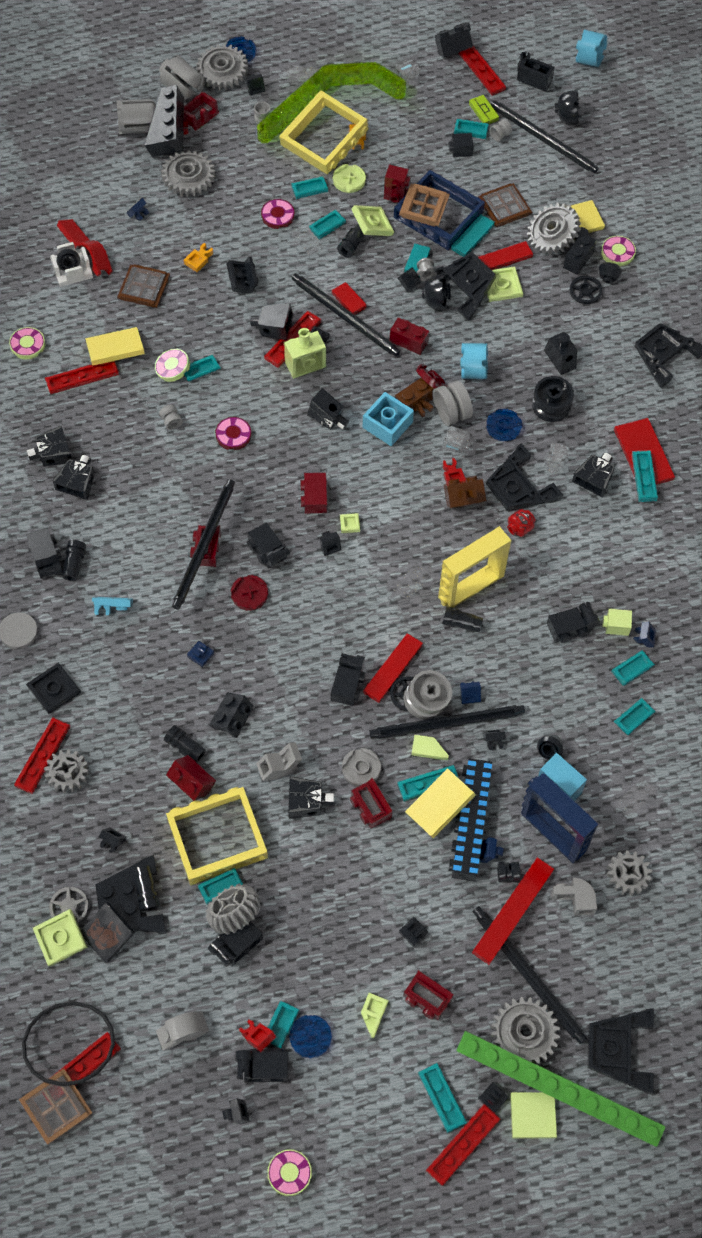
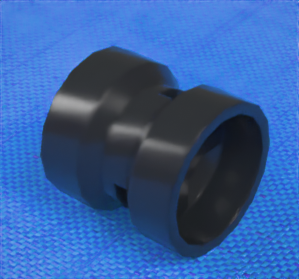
M498 862V882H506L507 880L519 882V862H511L510 864Z

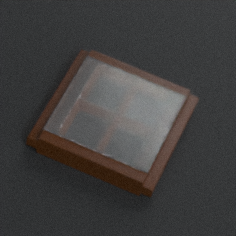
M514 183L501 186L478 196L479 199L485 202L484 209L490 219L495 222V227H500L532 214L531 209Z
M136 264L130 265L117 298L157 308L170 273Z

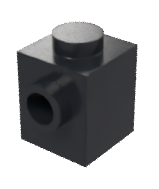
M472 133L452 134L448 147L449 152L452 151L453 158L473 156L474 144Z

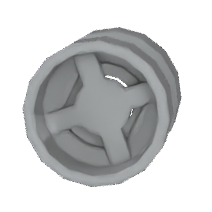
M267 102L256 103L254 106L255 122L260 125L269 123L271 120L270 105Z
M502 119L498 122V125L491 126L489 132L491 137L499 142L504 136L512 133V126L509 121Z
M167 405L159 412L168 430L178 428L183 423L181 416L177 414L178 410L175 405Z

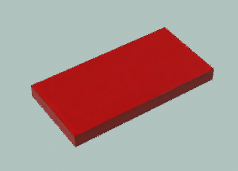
M648 418L614 427V432L633 475L632 451H651L656 485L675 479L674 473Z

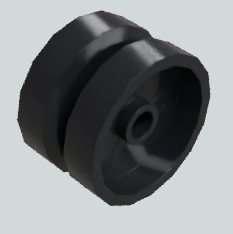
M549 376L541 379L534 390L532 401L534 413L540 419L547 422H557L566 418L571 411L574 397L572 385L566 379L558 376Z

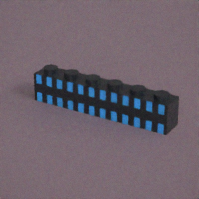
M469 758L468 764H463L462 776L465 777L464 784L476 796L458 813L460 814V820L455 821L454 833L458 834L457 840L452 841L451 852H455L454 859H450L448 871L452 872L451 878L473 882H476L492 769L491 761Z

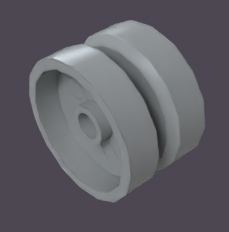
M461 381L451 382L447 388L441 386L433 390L434 405L444 425L450 426L456 424L458 419L464 421L472 417V403Z
M422 671L415 675L404 691L405 707L416 718L423 720L434 719L441 714L451 700V684L444 675L437 671Z

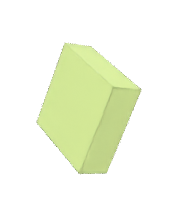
M358 513L340 515L341 533L360 532Z

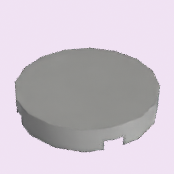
M17 612L8 615L0 624V639L3 644L11 649H23L33 644L38 634L35 620L26 613Z
M366 748L350 751L342 762V773L345 780L357 787L368 782L371 778L376 781L381 773L379 757L373 751Z

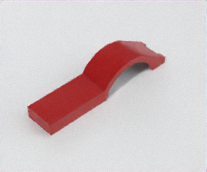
M73 219L59 220L57 227L69 242L74 243L75 249L86 247L90 252L93 272L97 276L101 275V270H105L108 275L112 274V268L103 245L98 241L89 240Z

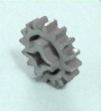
M68 749L66 754H63L62 750H59V756L52 754L53 760H47L49 766L44 767L47 773L45 778L49 780L48 784L50 787L54 786L55 791L62 788L63 793H66L67 789L74 792L75 786L79 789L81 788L80 782L86 783L84 776L89 775L87 770L88 764L84 762L83 755L79 757L77 751L71 754L70 749Z
M626 850L624 856L619 852L617 858L612 857V864L609 863L607 869L610 871L607 872L606 876L612 877L609 884L616 885L615 891L620 888L622 890L621 895L628 891L629 895L633 896L634 891L639 895L642 889H647V883H650L652 879L649 876L652 870L647 869L650 863L643 862L644 856L638 858L637 852L630 855L629 851ZM616 869H617V872L620 874V878H619V879H618L617 874H616ZM629 871L632 872V874H630V875H627V874H626V872H629Z

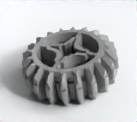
M240 883L235 887L231 885L230 888H224L223 892L218 893L217 897L212 898L213 902L208 904L206 910V918L215 932L225 933L226 935L231 931L236 933L238 929L242 930L245 925H249V922L255 919L254 916L259 913L261 901L251 886H247V884L241 885Z

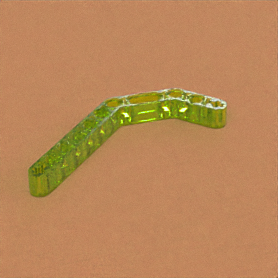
M377 62L324 65L258 123L257 139L261 143H269L293 122L320 91L325 93L331 86L372 84L394 99H403L406 95V81Z

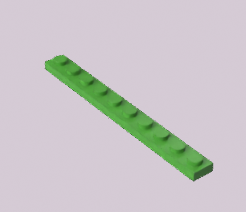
M464 1031L456 1049L457 1052L653 1146L657 1147L666 1127L665 1125L468 1031Z

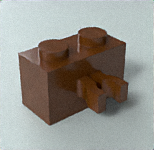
M420 378L397 393L395 399L414 410V412L418 410L419 415L423 418L425 411L422 407L428 409L429 412L433 411V406L429 402L433 400L434 388Z
M477 475L468 476L464 481L452 479L448 481L449 484H443L446 503L450 508L487 501L483 479L477 478Z

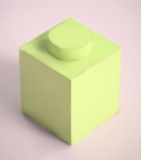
M609 609L607 616H603V627H606V634L629 636L632 626V611Z

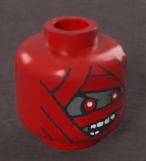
M519 509L509 516L507 520L508 531L512 535L516 534L519 537L526 535L535 526V517L529 510Z

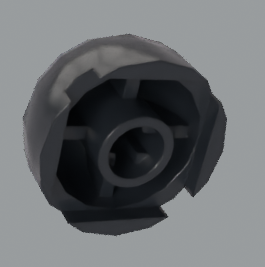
M578 90L566 91L561 94L558 103H555V113H558L559 119L566 124L579 123Z
M446 274L433 276L428 279L425 288L422 289V298L426 300L427 305L432 309L448 310L450 307L446 306L447 299L451 300L450 282L446 283L445 278H448Z

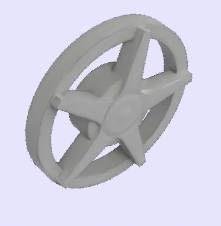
M65 887L58 890L51 898L49 905L52 918L55 917L53 912V905L55 904L60 906L61 913L71 909L77 918V923L86 917L89 909L86 895L75 887ZM67 891L66 898L62 902L55 901L60 894ZM70 891L81 894L83 898L74 900L71 898ZM85 902L84 912L79 917L76 912L78 905Z

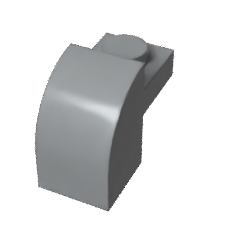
M296 742L288 743L279 753L265 754L256 764L262 780L269 781L296 772L298 770L297 765L302 761Z
M573 878L571 886L565 883L553 886L551 891L552 900H572L574 916L595 915L597 911L596 895L588 882L579 878Z
M195 1011L184 1013L165 1021L166 1025L156 1030L161 1048L165 1051L182 1041L195 1040L207 1033L209 1029L203 1012Z

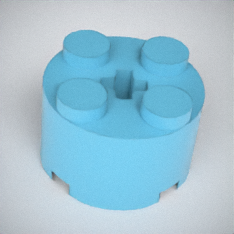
M584 30L582 39L578 40L576 50H579L576 62L599 67L604 58V55H602L603 50H606L607 35Z
M462 343L463 357L460 360V367L462 368L461 378L486 379L488 372V344Z

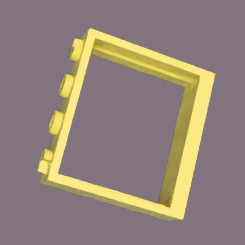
M320 91L279 137L283 147L325 174H328L332 169L336 168L341 159L347 156L349 150L357 145L358 140L366 135L368 122L360 114ZM327 106L356 126L324 160L296 142L295 139L319 112Z
M500 526L443 561L438 597L441 600L442 606L454 608L504 577L511 539ZM488 558L487 566L458 583L460 574Z
M243 787L231 788L227 793L221 795L214 794L204 801H193L189 806L183 808L176 807L171 809L169 813H166L190 886L216 877L233 868L239 869L268 858L265 844ZM241 799L258 847L192 870L175 821Z

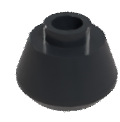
M64 249L57 255L56 262L58 267L65 271L66 269L79 266L80 256L72 249Z
M604 262L599 266L600 278L603 279L604 283L612 284L622 273L621 267L615 263Z
M550 734L539 739L537 750L543 758L550 760L556 753L562 756L563 743L558 736Z

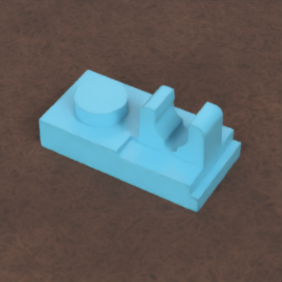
M93 597L94 613L99 615V610L102 606L106 610V615L111 613V606H115L116 610H127L128 607L133 605V598Z

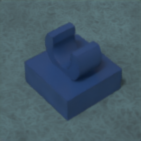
M141 198L126 214L129 217L135 215L136 219L141 221L143 217L140 215V212L144 213V215L149 214L148 209L144 208L147 202Z
M649 621L642 622L641 627L635 628V632L640 634V636L633 639L638 644L643 643L646 647L652 648L655 644L656 629Z
M198 641L188 652L187 657L203 667L214 655V650Z
M472 681L471 683L460 684L462 704L481 702L480 682Z
M489 837L482 841L479 862L488 863L493 859H498L499 856H503L504 848L496 846L497 839Z

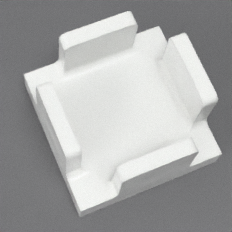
M73 242L57 246L58 254L64 249H72L80 256L79 266L62 271L56 262L57 255H51L50 259L60 287L93 278L85 247L75 250Z

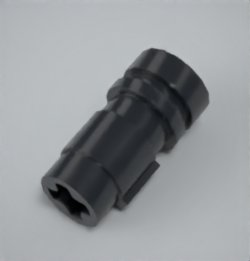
M359 224L351 228L337 246L339 254L346 258H350L354 254L357 246L364 239L365 235Z
M78 540L68 541L65 553L67 557L63 566V579L77 580L82 563L81 560L84 558L86 544Z
M447 606L442 624L447 626L450 624L451 627L458 626L469 631L480 632L483 618L467 612H460L457 608L453 610V607Z
M177 725L172 726L164 737L166 743L171 744L173 748H178L182 755H189L195 762H198L206 752V749L200 746L194 739L188 737L184 730L181 731V728Z
M150 866L133 869L139 893L137 898L141 902L139 903L140 911L160 907V901L157 899L158 892H155Z

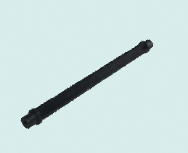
M492 101L491 106L505 118L587 171H591L594 174L598 171L599 167L588 158L501 102Z
M297 273L292 276L291 279L296 282L297 286L389 354H393L395 357L400 354V350L395 344L303 276H299Z
M228 479L223 486L217 504L213 509L177 593L173 598L172 607L176 610H180L181 605L185 602L190 586L234 490L235 481Z
M513 705L492 710L377 727V729L369 730L370 739H381L493 719L516 717L519 714H525L524 705Z
M478 906L472 912L477 917L476 920L487 931L493 920L486 911L484 912ZM507 938L501 947L502 952L544 1004L547 1005L549 1010L553 1011V1015L570 1036L576 1039L580 1045L584 1043L587 1038L582 1033L583 1030Z

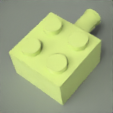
M301 328L298 332V338L284 342L285 363L293 379L326 367V346L318 331L310 333L309 329Z

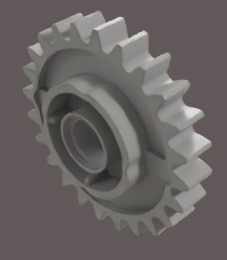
M217 44V48L211 46V50L205 49L206 54L201 53V58H198L196 70L203 76L207 87L212 85V89L218 87L221 90L224 87L227 90L228 86L233 88V84L239 85V81H244L243 77L247 76L248 61L246 60V55H243L242 50L238 51V47L232 49V45L226 47L224 44L223 47H220Z
M190 150L187 153L181 151V154L175 152V157L169 156L170 160H165V164L162 165L163 170H161L164 186H168V190H173L174 194L180 192V196L184 193L187 197L189 194L195 196L196 192L202 194L201 190L207 191V186L211 187V182H214L215 168L212 165V160H208V156L203 157L202 152L197 154L196 150L193 153Z
M557 203L555 207L550 204L549 208L544 206V211L538 210L539 215H533L535 220L529 221L532 226L527 227L529 230L527 233L528 241L537 252L541 251L543 255L546 252L551 255L553 251L557 254L559 249L563 252L565 246L570 248L569 243H575L573 238L578 237L577 232L581 231L579 227L581 225L580 217L575 209H572L570 205L566 206L565 203L561 206Z
M521 997L519 1003H517L513 998L511 1005L505 1002V1010L499 1008L497 1012L500 1016L495 1015L493 1018L497 1022L491 1025V1028L496 1030L491 1033V1037L497 1038L493 1044L499 1045L501 1048L537 1065L540 1064V1059L546 1062V1054L549 1056L553 1055L554 1052L551 1048L556 1049L558 1046L554 1041L560 1039V1036L555 1034L560 1030V1027L554 1026L558 1019L551 1018L553 1011L546 1012L547 1005L539 1006L540 1000L533 1004L531 997H529L527 1002ZM520 1029H529L531 1035L527 1037L523 1036L520 1033Z

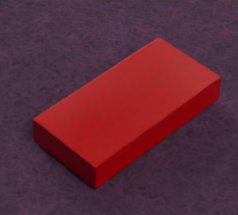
M346 282L332 290V295L344 308L354 315L366 308L367 304Z

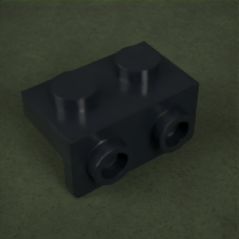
M248 256L245 262L228 260L226 265L232 292L252 293L255 287L258 286V277L256 276L252 257Z
M227 692L209 725L215 730L226 731L233 738H237L254 705L245 695Z

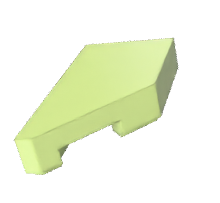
M414 735L413 756L448 761L449 755L434 737Z
M368 993L361 1015L370 1036L375 1038L389 1000Z

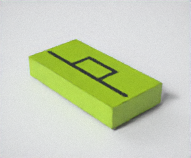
M484 95L469 100V105L482 123L491 124L499 121L498 114Z

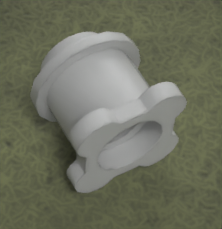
M423 258L418 261L417 268L419 270L417 275L420 276L421 281H427V279L437 276V273L434 272V261L432 259Z

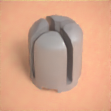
M176 55L177 57L170 60L167 58L159 68L161 72L160 83L165 87L177 85L184 96V102H190L198 94L185 84L181 78L202 92L205 83L203 76L181 56Z
M116 100L119 134L148 133L156 108L154 100Z

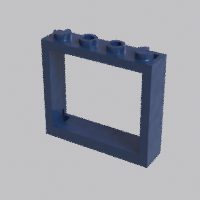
M429 170L417 184L426 187L432 186L437 190L447 192L446 194H449L450 198L471 209L472 212L452 234H449L437 226L434 227L400 216L399 213L405 200V195L394 207V218L449 251L456 240L484 212L485 202ZM417 192L415 200H417L422 194Z
M543 772L539 777L535 776L528 782L529 787L525 791L527 794L523 798L524 802L521 805V815L574 864L588 851L598 823ZM539 799L577 834L576 838L538 804Z

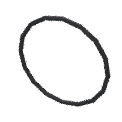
M76 1001L58 1003L40 1012L28 1025L22 1040L23 1059L30 1072L45 1083L62 1087L82 1084L97 1076L110 1061L115 1047L114 1028L106 1015L90 1004ZM72 1005L89 1008L100 1015L110 1029L111 1046L106 1060L95 1072L81 1080L59 1082L46 1079L33 1069L27 1058L26 1041L31 1028L43 1015L56 1008Z

